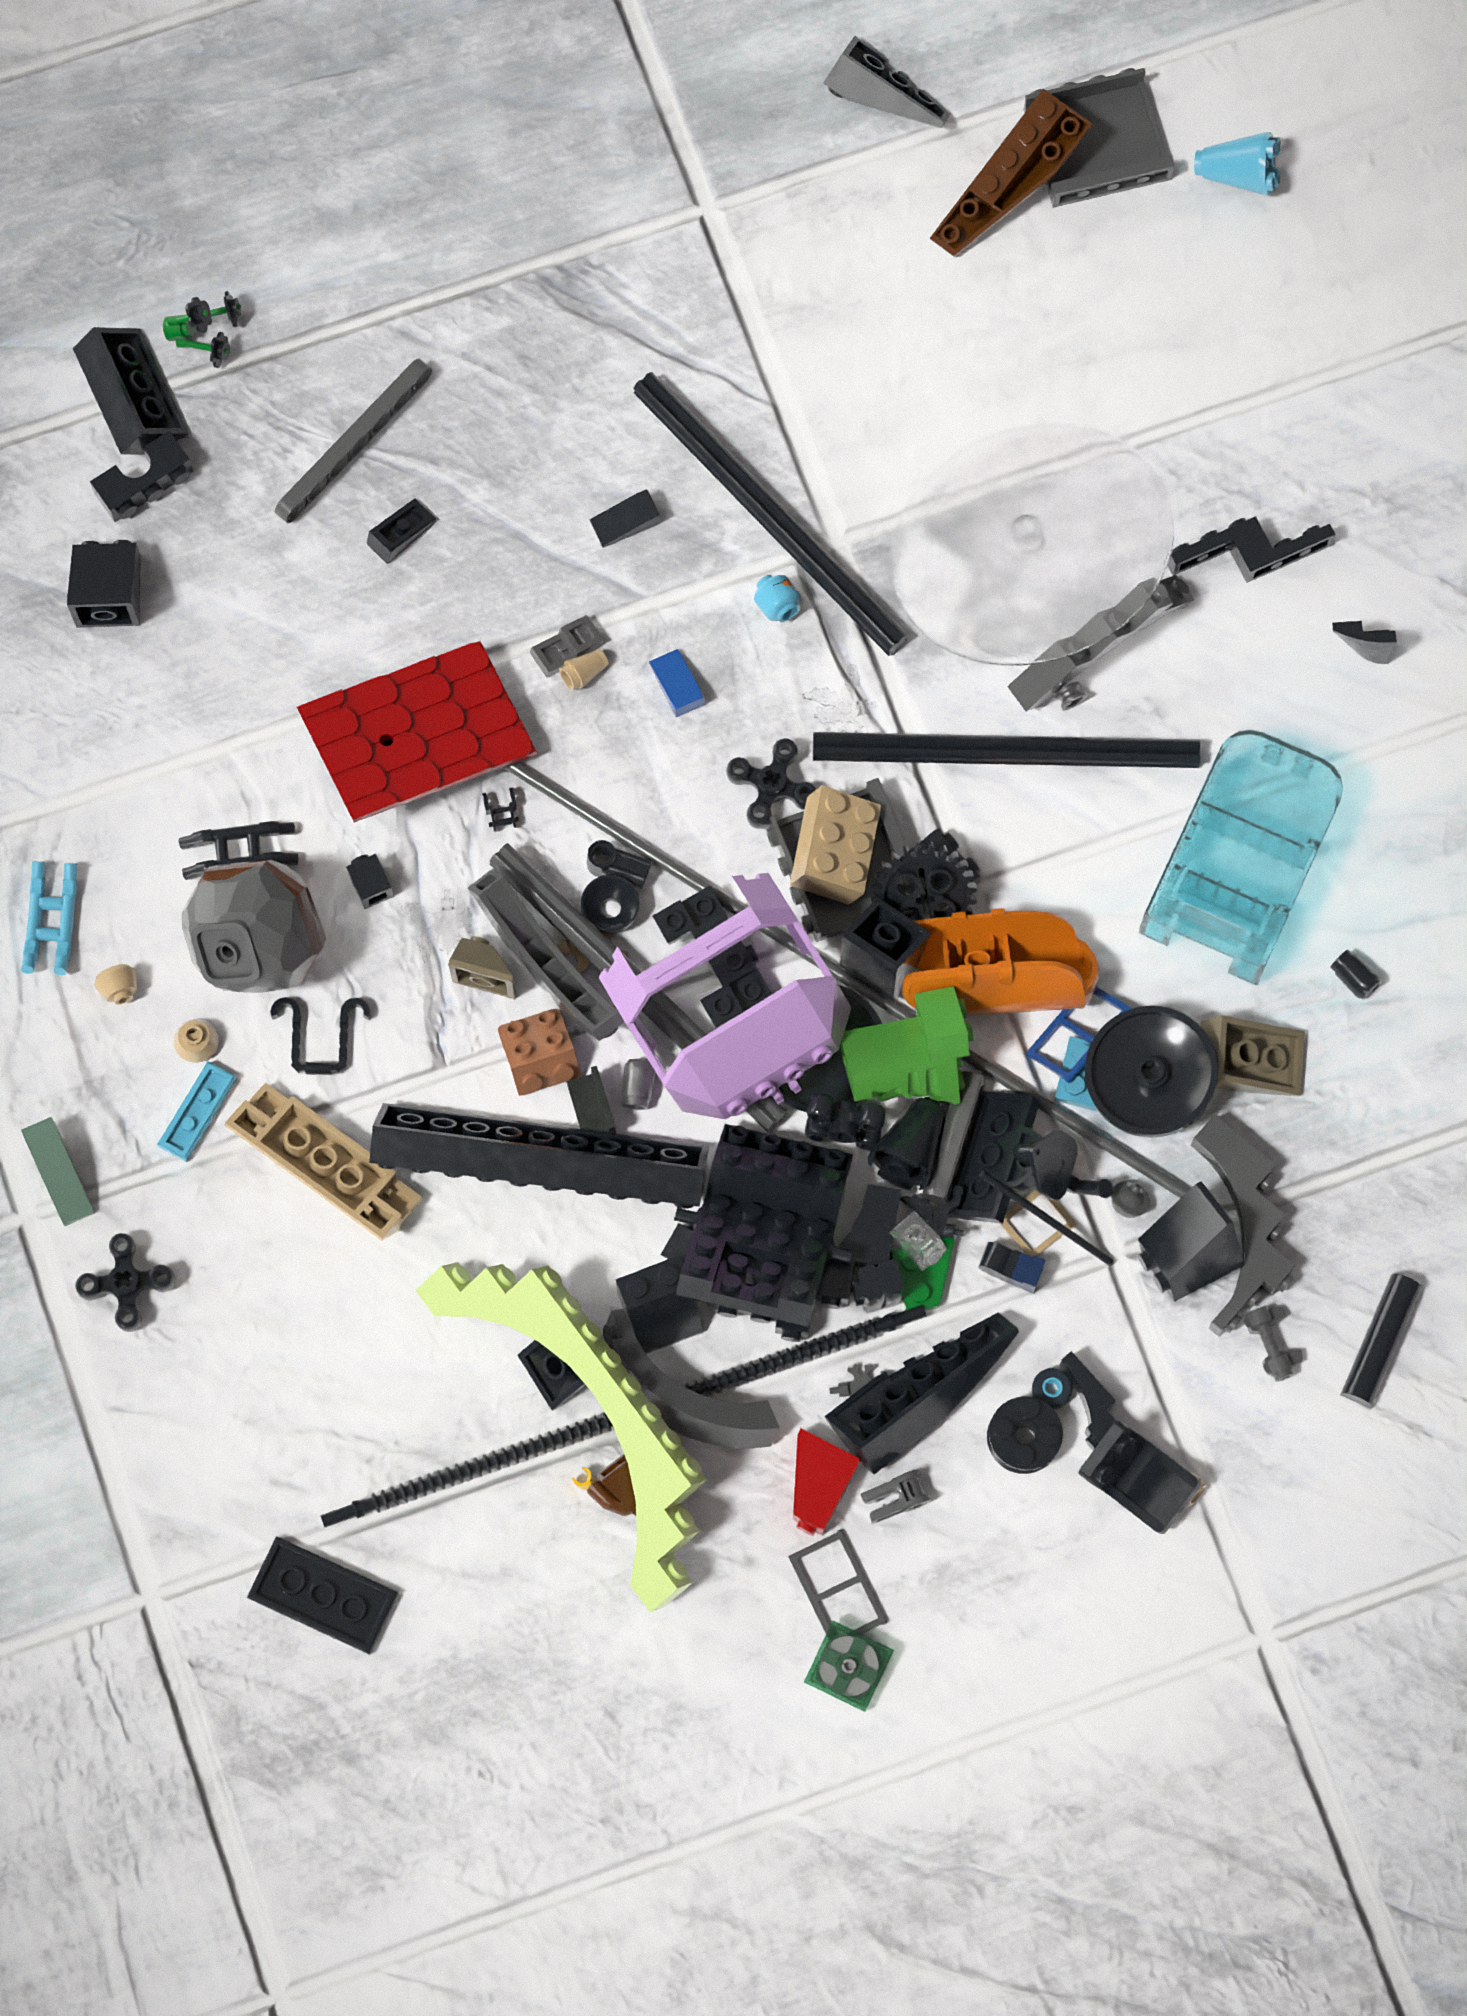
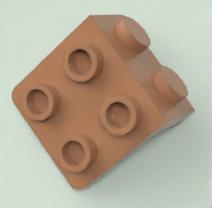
M559 1009L543 1011L498 1027V1034L519 1096L582 1077L572 1042Z

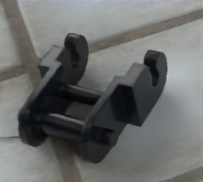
M513 787L509 788L511 796L509 806L497 809L489 806L486 792L482 793L486 815L491 814L492 822L488 824L489 827H493L494 832H497V827L509 824L516 828L515 822H519V817L514 818L513 810L517 809ZM510 811V818L495 820L494 814Z

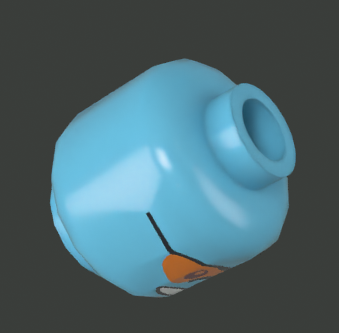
M766 575L759 580L756 585L758 589L754 594V602L768 620L786 622L798 613L801 595L785 575Z

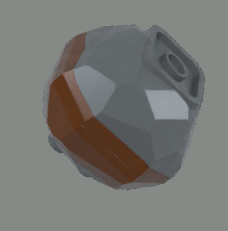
M273 860L231 863L209 867L204 871L181 913L182 930L192 964L208 983L223 991L263 993L298 986L306 977L326 941L323 926L308 886L303 878L288 866Z

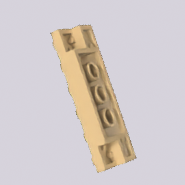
M266 1082L249 1101L245 1100L224 1124L232 1132L381 1241L400 1231L401 1224L421 1202L422 1196L397 1179V1172L395 1170L379 1167L378 1164L369 1163V1151L293 1096L289 1099Z

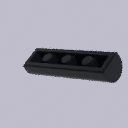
M1397 1273L1390 1275L1342 1388L1341 1396L1370 1409L1372 1408L1422 1290V1285L1419 1282Z

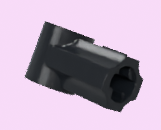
M598 840L590 845L586 861L587 869L592 875L596 877L618 875L641 889L645 884L652 861L615 848L612 843L606 840ZM601 853L607 855L610 860L605 864H599L594 861L593 856Z

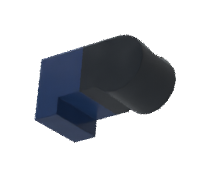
M987 1242L978 1268L995 1278L1033 1294L1046 1260L1035 1255L1032 1257L1017 1250H1011L999 1243Z

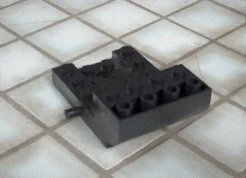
M724 1124L712 1161L707 1192L702 1206L697 1212L679 1207L676 1209L674 1221L691 1224L694 1230L680 1272L676 1295L808 1327L826 1264L830 1261V1258L848 1263L851 1261L853 1249L835 1246L833 1237L848 1182L853 1154L839 1149H829L813 1145L805 1141L779 1137L772 1133L746 1129L743 1126ZM744 1283H749V1284H752V1285H754V1286H748V1285H745Z

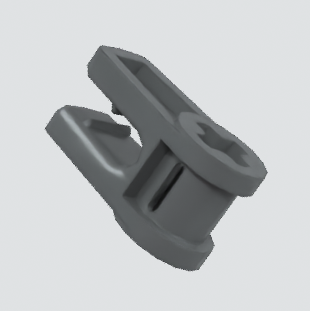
M919 1469L903 1473L887 1483L860 1494L865 1504L877 1503L878 1500L892 1494L899 1495L897 1501L888 1505L883 1504V1507L870 1512L869 1518L872 1524L903 1512L915 1510L932 1501L930 1495L925 1494L921 1485ZM908 1484L911 1485L915 1497H912Z

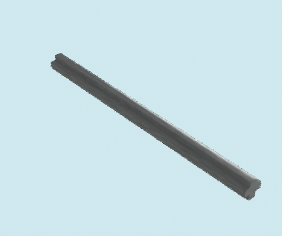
M509 843L503 845L499 852L491 857L489 865L502 874L509 884L599 971L602 972L604 968H611L615 961L612 955L617 947ZM623 954L624 958L626 959L635 976L642 973V971L629 958H627ZM662 990L650 996L641 1010L681 1050L707 1035ZM772 1096L755 1101L747 1106L745 1110L767 1132H770L787 1114V1110L780 1104H777Z

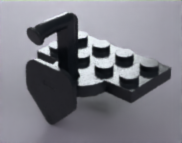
M983 1091L953 1187L956 1185L962 1186L964 1194L961 1196L962 1202L958 1208L952 1210L947 1215L955 1219L1003 1224L1011 1198L981 1179L979 1175L983 1170L1015 1192H1022L1036 1184L1037 1191L1051 1200H1060L1066 1194V1191L1072 1194L1109 1198L1113 1193V1184L1108 1179H1101L1099 1181L1081 1180L1072 1175L1078 1155L1077 1143L1072 1136L1062 1130H1053L1042 1137L1041 1134L1032 1129L1041 1102L1040 1099L1034 1095ZM952 1191L949 1197V1201L955 1198V1196L952 1195Z

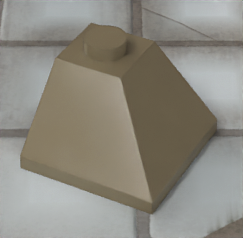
M472 936L470 939L462 937L448 963L452 982L515 1000L517 993L514 977L494 946L489 945L490 942L481 937Z

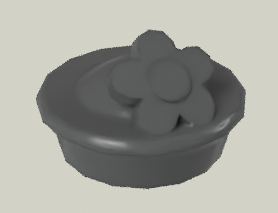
M1122 1181L1113 1187L1111 1195L1112 1206L1121 1216L1135 1218L1146 1213L1149 1209V1195L1139 1184L1131 1181Z

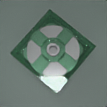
M832 1620L804 1683L866 1712L894 1649Z

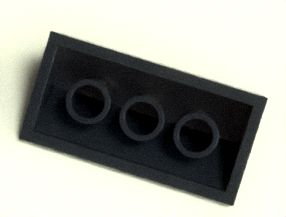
M93 327L73 347L79 365L121 455H144L143 447L168 431L171 432L176 441L185 438L189 434L140 328Z

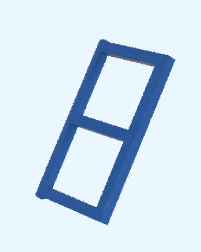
M1096 986L1094 995L1120 1010V1013L1132 1009L1131 1006L1124 1004ZM1075 1009L1062 1010L1026 1052L1028 1057L1052 1071L1067 1083H1070L1085 1066L1088 1050L1069 1072L1038 1054V1051L1060 1026L1068 1029L1088 1043H1092L1094 1036L1067 1020Z

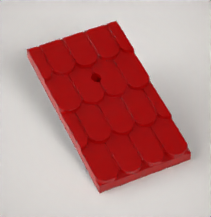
M481 641L466 644L436 657L432 656L389 674L377 676L344 690L340 689L297 706L302 720L354 823L538 754Z

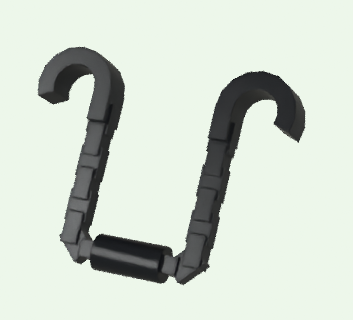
M283 997L277 999L272 1004L270 1010L272 1020L279 1018L278 1013L283 1007H290L293 1010L291 1067L298 1074L305 1072L306 1075L340 1074L346 1069L349 1011L352 1008L358 1007L363 1010V1017L370 1020L371 1017L370 1008L363 999L355 997L345 1001L340 1011L339 1062L337 1064H332V1062H306L301 1064L299 1062L301 1012L298 1004L292 998Z

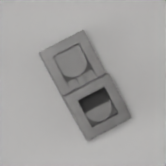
M585 615L561 627L557 635L531 647L530 654L546 678L559 672V668L564 666L565 661L591 652L602 644L604 639L589 617Z

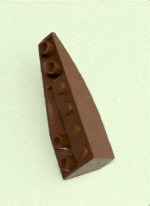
M1043 88L929 239L955 258L1052 179L1092 128L1093 124Z

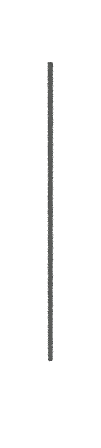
M519 762L503 767L639 855L652 861V863L699 892L711 886L721 906L732 914L736 915L747 908ZM777 926L759 929L768 937L819 968L810 953L807 955L802 954L790 934ZM819 954L834 979L899 1020L917 1017L908 1009L895 1001H891L856 976ZM969 1049V1056L962 1057L963 1061L1015 1094L1034 1095L1041 1100L1039 1109L1177 1197L1181 1198L1190 1190L1182 1183L971 1049Z

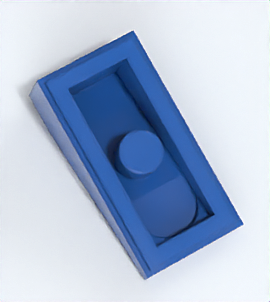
M678 649L649 661L675 717L705 705V698Z

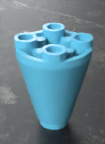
M1263 132L1207 146L1203 150H1196L1194 158L1195 175H1202L1204 179L1261 195H1270L1274 191V187H1279L1280 169L1275 168V156H1279L1281 150L1280 137H1274L1271 132Z

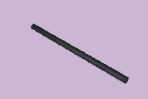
M985 1170L980 1173L979 1177L1108 1266L1112 1265L1113 1258Z

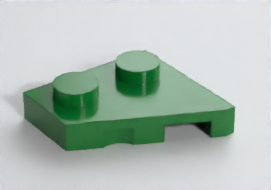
M940 1238L938 1243L942 1247V1251L936 1250L934 1254L931 1252L933 1241L926 1245L925 1250L922 1248L918 1249L916 1244L891 1249L892 1259L897 1262L904 1285L902 1299L905 1310L922 1304L925 1311L939 1308L954 1239Z

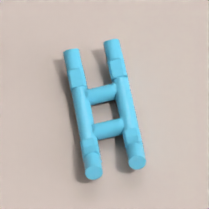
M32 861L30 904L21 971L26 974L34 972L39 952V941L57 942L54 973L62 976L67 972L71 956L74 908L77 897V863H64L63 898L44 897L45 862ZM42 910L61 911L60 929L40 928Z

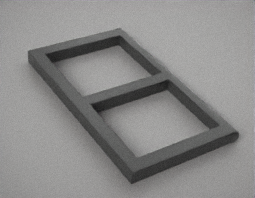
M838 1530L835 1534L788 1556L829 1642L834 1634L818 1602L857 1583H861L878 1618L846 1633V1635L857 1637L880 1625L887 1624L888 1621L843 1530ZM840 1540L857 1576L815 1596L798 1559Z

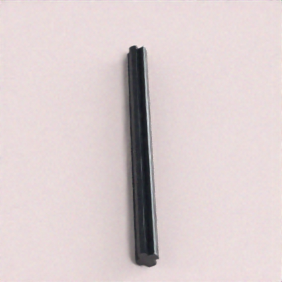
M653 372L647 373L642 380L635 384L633 387L635 391L633 393L888 656L893 655L898 648L905 644L908 635Z
M813 732V761L1199 768L1200 739Z

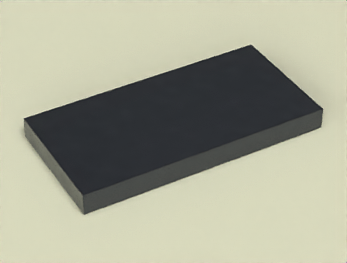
M276 1536L246 1598L370 1655L399 1593Z

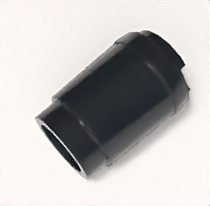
M1349 949L1345 950L1330 966L1335 975L1359 999L1365 1000L1366 996L1371 991L1374 992L1382 982L1378 973Z

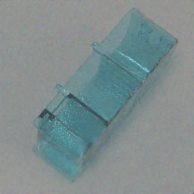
M1244 730L1229 736L1217 753L1146 907L1138 933L1168 946L1175 932L1233 958L1227 973L1251 984L1258 985L1341 801L1343 784L1341 775L1335 766L1309 751L1300 749L1264 732Z

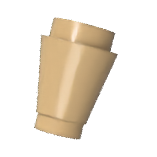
M597 649L596 651L565 661L564 666L559 668V673L563 682L570 690L582 689L609 663L603 651Z

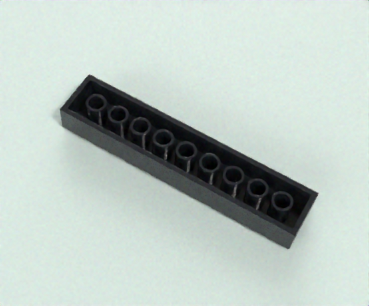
M382 1103L372 1126L369 1163L378 1164L379 1167L384 1169H395L397 1167L411 1168V1171L421 1174L429 1173L430 1171L441 1172L451 1178L471 1176L476 1177L477 1180L482 1182L501 1180L508 1181L511 1185L518 1187L531 1184L542 1186V1188L549 1191L568 1189L575 1190L580 1195L606 1194L616 1200L636 1198L641 1199L642 1202L647 1204L666 1202L673 1203L679 1208L689 1209L693 1206L700 1207L706 1180L709 1146Z

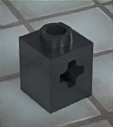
M376 854L358 856L351 861V865L346 866L349 878L364 910L394 897L391 885Z

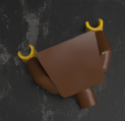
M625 1454L596 1474L595 1477L598 1481H595L594 1475L586 1467H582V1470L588 1474V1479L584 1483H579L574 1477L572 1478L574 1484L581 1490H587V1494L603 1509L621 1516H628L630 1514L636 1516V1500Z

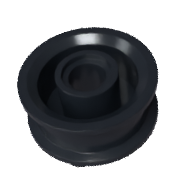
M1030 1396L1016 1397L1003 1403L994 1413L987 1429V1445L992 1457L1001 1467L1017 1474H1031L1044 1469L1059 1452L1063 1440V1427L1056 1411L1045 1401ZM1021 1427L1030 1429L1034 1436L1033 1441L1027 1444L1021 1443L1016 1437V1430Z

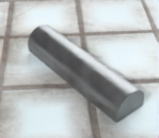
M962 1071L965 1089L959 1090L960 1104L953 1105L950 1103L939 1138L930 1181L922 1192V1197L931 1202L942 1204L949 1201L982 1092L985 1090L986 1085L981 1074Z

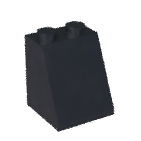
M116 540L111 544L84 541L81 544L72 545L67 607L76 628L140 626L141 554L137 543H132L129 540Z
M877 897L844 931L841 943L840 966L891 1001H894L902 993L903 980L906 975L915 972L932 933Z
M1202 1181L1195 1184L1138 1238L1141 1249L1138 1259L1146 1272L1150 1270L1153 1272V1278L1158 1289L1162 1293L1167 1291L1174 1302L1244 1266L1233 1221Z
M679 1255L615 1279L617 1294L622 1308L646 1355L704 1333L695 1299L676 1295L679 1276L683 1266Z

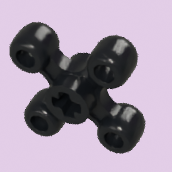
M783 738L776 741L772 750L773 761L762 769L751 766L748 760L741 757L732 759L727 765L726 774L731 783L735 785L749 784L755 787L758 792V798L750 804L746 813L747 822L755 829H763L769 825L770 817L772 816L771 807L774 802L786 798L793 801L799 809L805 810L807 798H802L800 795L804 793L810 795L816 790V787L810 782L794 783L787 777L786 770L795 762L798 755L797 745L791 739ZM788 750L790 753L784 755L780 751ZM736 769L744 770L741 774H737L734 771ZM772 780L774 784L777 783V787H772L771 784H767V781ZM760 812L763 813L764 816L758 818L754 816V814Z
M815 1093L811 1095L807 1105L808 1118L805 1124V1135L808 1139L817 1142L827 1141L828 1138L840 1143L855 1142L858 1148L871 1151L882 1138V1127L886 1114L885 1109L882 1105L871 1102L864 1103L861 1107L848 1101H837L834 1103L831 1096Z
M118 1233L109 1241V1250L115 1259V1267L105 1276H97L93 1273L80 1275L75 1282V1289L82 1299L88 1301L95 1300L103 1294L114 1295L118 1300V1309L114 1317L116 1325L124 1332H133L142 1323L141 1312L136 1306V1298L140 1292L145 1289L167 1292L173 1288L176 1277L173 1270L163 1264L156 1265L148 1271L135 1269L132 1263L136 1252L135 1241L126 1233ZM127 1243L125 1250L118 1251L120 1244ZM160 1275H167L164 1282H157V1278ZM122 1278L125 1280L130 1279L132 1284L129 1287L121 1286L119 1281ZM87 1283H94L91 1290H84ZM126 1315H133V1319L130 1322H123Z

